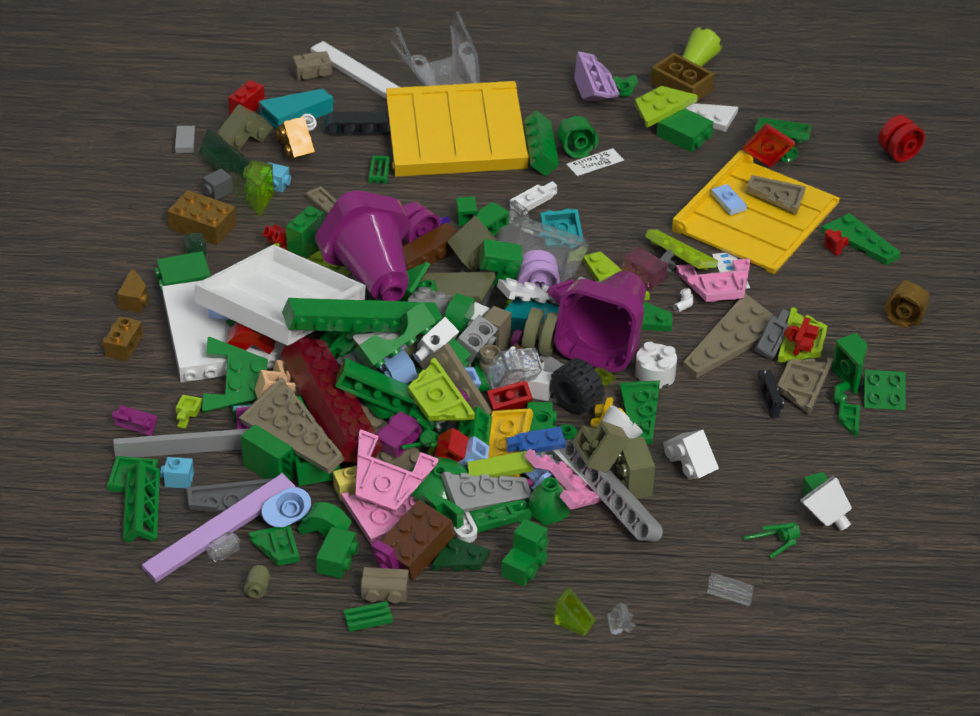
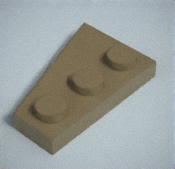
M751 175L747 185V192L795 214L798 213L806 189L805 186Z

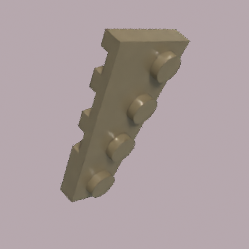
M449 343L443 345L419 364L426 370L430 365V361L436 358L454 385L468 394L469 406L472 409L478 406L489 415L492 414L491 408Z

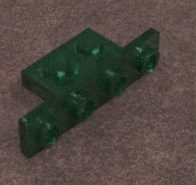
M207 129L202 142L204 147H200L199 154L205 158V161L213 164L215 169H223L224 171L234 170L241 177L247 179L253 162L211 129Z

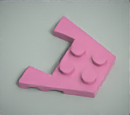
M750 259L733 260L732 267L734 271L697 274L693 265L685 264L676 265V273L706 302L736 300L745 297Z
M360 429L356 497L397 512L438 464L439 459L421 452L413 472L371 457L378 441V436Z
M531 449L524 455L535 468L550 470L559 484L564 486L566 490L559 497L570 509L602 501L593 489L565 462L560 461L557 464L547 455L543 454L542 457L536 456V452Z

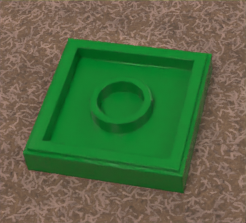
M116 456L108 480L107 491L125 493L126 470L138 460L158 468V459ZM146 471L147 477L152 481L153 474ZM145 487L146 494L150 495V491Z

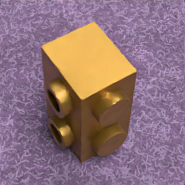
M119 316L115 324H112L109 334L103 339L102 347L105 351V357L128 362L143 337L142 321Z

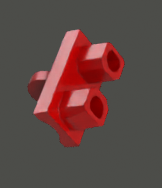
M276 224L273 227L266 225L262 236L268 238L267 242L271 244L279 243L280 248L287 250L286 229Z
M805 317L800 329L796 325L788 326L785 329L784 336L786 339L796 344L793 350L795 355L799 356L801 350L811 353L814 340L818 338L820 327L810 325L811 318Z

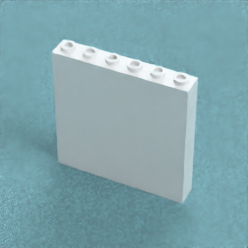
M201 281L162 286L163 301L181 383L226 376L227 358L206 357L207 338L212 337L227 343L230 327L226 324L225 319L209 318L208 308L194 302L195 284ZM275 340L274 350L270 354L255 345L250 346L246 351L268 359L267 369H273L276 360H283L280 354L285 344Z

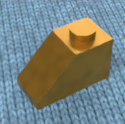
M131 269L117 293L119 309L141 313L144 307L148 305L150 296L147 294L146 284L138 273Z

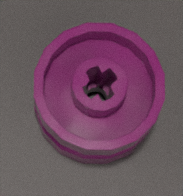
M410 202L403 206L410 219V227L402 242L408 244L441 225L439 217L418 202Z

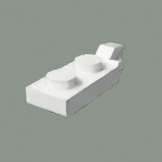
M553 181L545 186L538 184L512 198L510 206L519 213L524 214L550 200L557 194V184Z

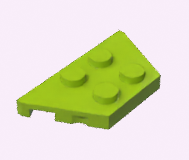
M660 86L635 99V106L641 118L645 120V127L648 128L697 102L698 96Z
M791 307L787 323L788 326L796 325L800 329L805 317L798 314L795 307ZM806 315L805 317L811 318L810 325L820 327L818 338L814 340L811 353L801 350L799 356L793 354L796 344L795 342H789L784 336L778 362H789L792 359L804 360L808 359V357L820 358L828 326Z
M433 358L427 369L422 370L418 378L413 380L408 386L409 394L428 421L475 419L474 411L436 358Z

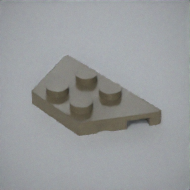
M827 358L826 362H815V359L789 360L778 383V392L802 410L811 414L830 372L833 359Z

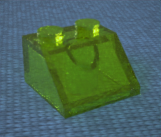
M251 160L243 172V177L246 181L244 191L246 192L248 203L256 214L261 216L274 195L273 164Z

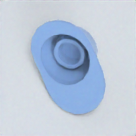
M298 487L288 488L269 498L264 503L262 516L269 525L274 527H285L296 523L309 512L311 508L310 496L305 490Z

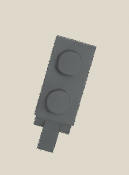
M783 308L778 312L777 316L773 315L769 319L754 351L769 360L775 357L784 338L785 329L788 327V323L785 321L790 313Z

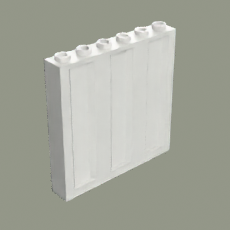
M273 244L195 284L194 302L288 346L313 332L307 330H288L282 314L288 298L365 300L366 285Z

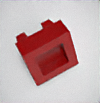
M829 229L825 231L824 246L837 256L842 253V248L849 244V238L847 236L841 238L842 232L840 230L833 231Z

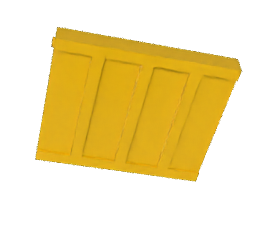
M516 81L386 88L394 157L392 168L394 169L395 177L528 169L529 154L526 148Z
M740 150L673 218L672 231L692 237L741 259H750L751 263L765 268L767 272L775 274L837 206L840 198L753 163V156ZM751 175L805 186V194L798 213H792L747 192V185ZM728 184L747 205L746 211L730 215L711 195V189Z

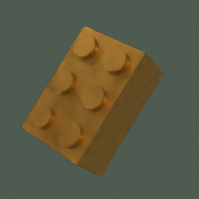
M672 53L651 68L650 84L656 88L664 86L696 94L698 102L713 91L715 73L676 53Z
M189 190L167 211L169 229L214 245H218L237 225L236 206Z

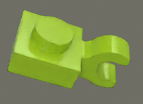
M182 395L176 406L177 419L179 420L178 428L186 429L189 417L197 416L203 404L202 398Z

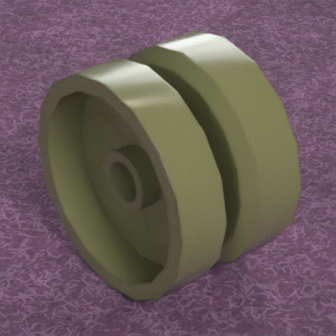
M532 307L525 324L522 347L527 351L533 352L538 345L539 354L551 356L555 346L554 338L558 313L549 312L544 320V311Z

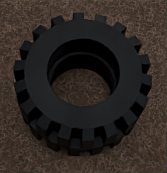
M573 358L551 374L550 384L552 385L551 389L554 392L555 398L561 406L572 414H584L603 400L605 389L602 379L593 366L589 365L585 360Z

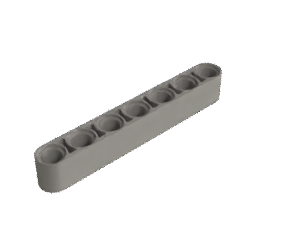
M566 440V446L564 449H561V454L585 479L593 491L638 540L659 541L663 533L661 525L609 469L605 473L587 467L573 445V440Z

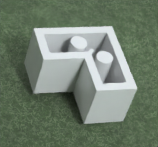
M704 430L682 433L663 442L666 456L670 459V462L681 460L683 472L688 477V480L701 478L719 469Z

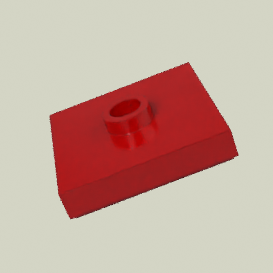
M766 123L743 145V151L771 168L795 145V142Z

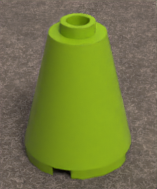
M697 27L691 32L682 57L702 67L719 54L722 46L720 47L719 44L721 42L720 38L713 31L707 28L701 30V27Z

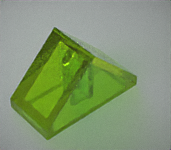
M567 587L556 601L555 624L584 636L593 626L596 619L573 590Z

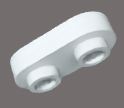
M464 512V525L458 529L454 527L455 537L471 543L477 538V526L470 513Z

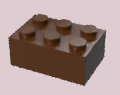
M418 500L380 541L395 549L400 569L409 570V579L413 581L455 536L452 520L421 500Z

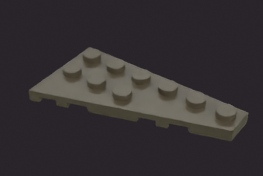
M745 293V297L738 300L684 360L683 368L692 376L698 378L757 345L773 314Z
M283 377L274 383L239 417L242 424L249 428L255 424L292 446L294 454L329 474L344 460L341 452L326 436L324 430L316 423L313 416L296 397L293 390L289 388Z

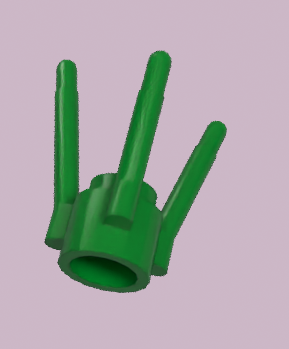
M417 418V422L425 429L420 434V441L402 445L401 448L437 446L439 435L437 432L432 431L431 426Z
M795 522L761 527L765 532L743 537L744 540L778 534L779 539L787 543L769 555V558L772 559L788 547L796 545V539L800 538V529Z

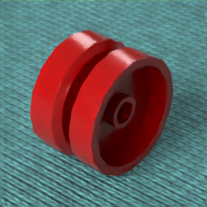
M897 115L885 123L878 135L879 146L899 162H905L913 158L920 151L925 141L924 130L905 115Z

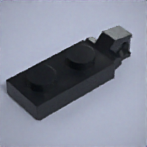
M759 370L757 377L761 384L760 392L770 417L779 418L781 409L784 408V399L778 392V385L774 382V375L771 370Z

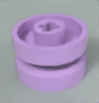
M532 250L522 255L523 263L517 274L518 283L530 282L537 287H542V285L553 286L560 283L558 264L551 253L543 250Z

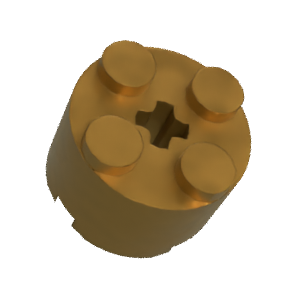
M908 280L902 281L893 288L884 309L887 311L888 319L893 324L903 328L919 325L929 306V292Z

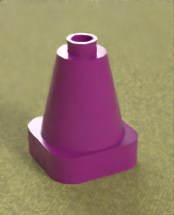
M351 191L342 195L335 202L315 236V242L323 259L329 264L346 267L360 283L366 285V290L379 301H398L404 296L409 285L402 239L409 230L410 219L403 205L396 198L364 191Z
M619 271L600 282L588 279H579L573 282L560 299L554 338L559 352L569 359L580 358L589 365L606 371L619 372L624 370L636 355L639 346L644 317L643 304L646 296V287L642 279L633 272Z

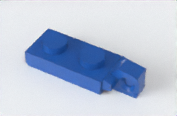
M554 427L516 434L513 437L506 438L505 446L507 452H523L531 449L539 453L564 449L566 442L561 427Z

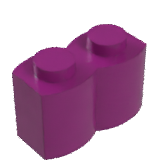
M403 412L393 415L388 425L380 428L376 433L383 445L381 450L395 458L400 457L406 451L401 446L414 443L422 433V426L416 419Z

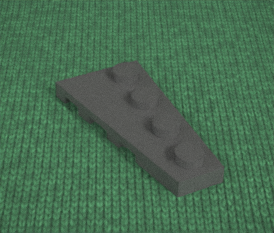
M273 478L187 487L189 510L222 513L273 480Z

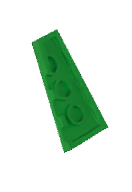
M850 213L821 227V233L823 234L829 229L833 231L840 230L842 232L841 238L846 236L849 238L851 248L863 250L866 252L865 255L885 265L899 259L901 256L899 250Z
M660 380L620 383L619 389L624 412L630 418L629 420L633 424L636 423L643 433L639 437H644L646 444L652 445Z

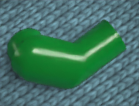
M843 381L834 387L833 401L837 405L847 403L845 399L848 397L844 392L851 388L848 381Z

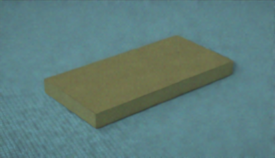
M494 272L425 273L421 282L428 279L434 280L438 287L437 292H445V295H451V300L456 293L475 298V302H482L496 276Z

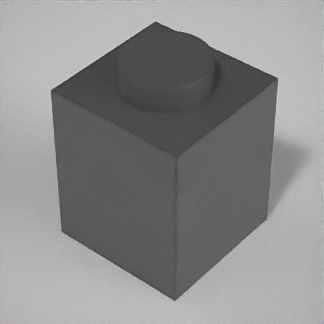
M223 169L203 177V190L211 198L218 200L233 192L232 177Z

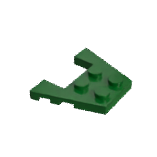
M208 337L206 357L227 358L225 395L203 393L202 413H210L212 410H223L234 405L256 402L258 398L255 387L261 370H267L268 359Z

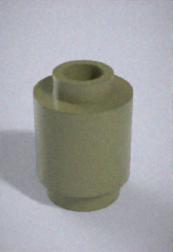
M256 565L249 570L244 586V591L248 596L261 598L266 594L270 580L269 570L262 565Z

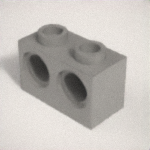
M478 315L457 339V342L471 353L467 360L470 363L476 357L480 359V349L483 346L492 345L497 339L494 335L498 328L481 315Z

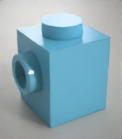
M268 162L261 172L262 188L283 192L291 182L289 167Z
M167 457L166 464L161 467V478H164L165 487L185 489L191 487L194 476L193 459Z

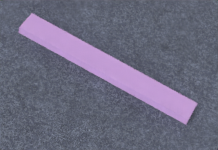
M283 473L143 563V570L155 583L262 514V507L269 498L296 486Z

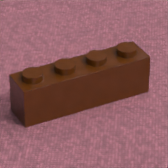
M446 222L404 245L403 250L407 270L425 262L432 265L453 253L454 250L447 241L458 230Z

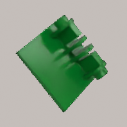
M865 370V379H863L864 408L905 411L906 372Z

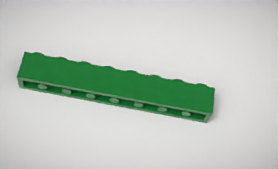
M288 298L282 314L288 330L401 333V316L421 302ZM423 302L436 320L431 325L433 328L443 318L435 302Z

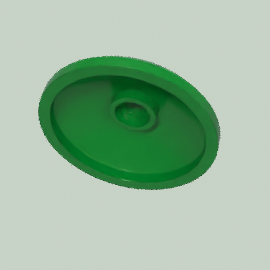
M435 457L439 459L438 464L411 494V497L415 501H422V494L427 492L450 501L441 474L443 472H451V474L460 475V473H468V471L455 460ZM415 465L410 469V472H413Z

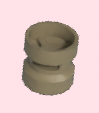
M489 344L480 349L479 367L485 373H494L499 369L500 349L497 346Z

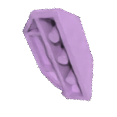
M578 52L574 79L582 99L600 102L618 97L619 92L612 75L604 65L598 62L593 54Z

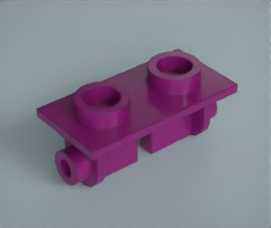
M120 405L117 411H113L114 425L146 435H153L158 416Z

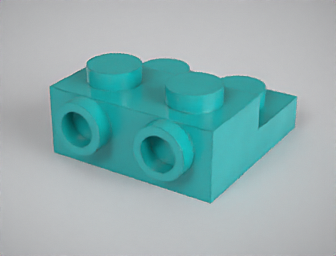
M578 209L548 210L540 213L539 223L546 249L584 245Z

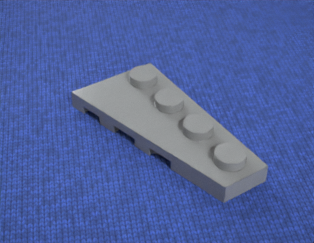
M443 472L441 474L450 501L458 505L464 512L480 510L509 501H529L531 495L528 482L523 477L500 476L495 478L482 474L480 476H470L469 473L454 475L451 472Z

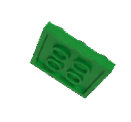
M759 117L754 132L757 133L767 123L787 137L794 138V141L804 143L805 140L809 141L813 125Z

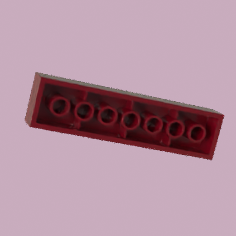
M303 337L288 346L285 345L280 355L316 423L341 452L344 458L343 461L358 463L360 429L374 435L377 434L358 402L356 395L335 387L336 376L340 367L328 348L327 343L321 339L314 340ZM379 438L371 455L373 458L378 456L383 447Z

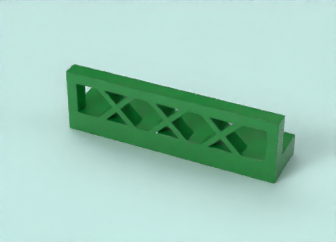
M138 460L126 470L123 540L129 543L138 536L152 542L157 539L160 469L141 460ZM146 471L153 474L152 481L147 477ZM145 487H147L150 493L152 494V498H149L146 494ZM145 504L147 505V507H148L149 510L151 511V515H150V516L147 514V512H146L145 509H144V505H145ZM143 522H146L150 532L143 529Z

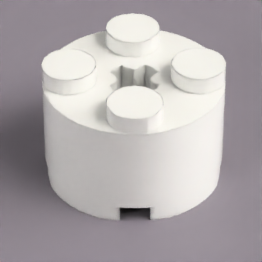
M646 342L644 347L637 352L636 379L638 378L640 381L660 380L659 389L663 385H671L676 375L677 355L675 348Z

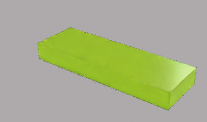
M527 451L467 462L470 476H480L482 474L499 478L500 476L532 472L534 469L533 465L524 456Z

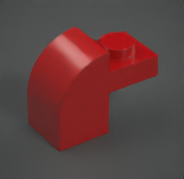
M236 322L229 329L227 344L245 351L250 346L255 345L270 354L274 350L275 340Z

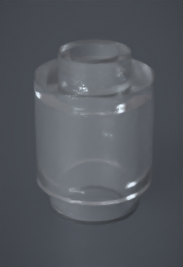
M227 531L209 543V546L206 547L207 553L213 561H222L239 550L240 540L235 533Z

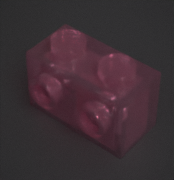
M638 246L623 257L622 270L638 275L645 286L653 289L667 279L668 263Z

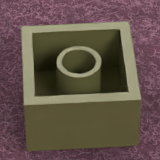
M644 437L632 438L616 459L617 464L614 465L615 475L620 478L623 485L636 499L652 497L655 473L654 462Z

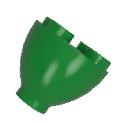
M553 477L543 479L542 483L535 487L529 497L528 509L531 510L532 517L540 521V524L544 526L562 521L570 515V508L559 497L565 489L559 484L557 479Z

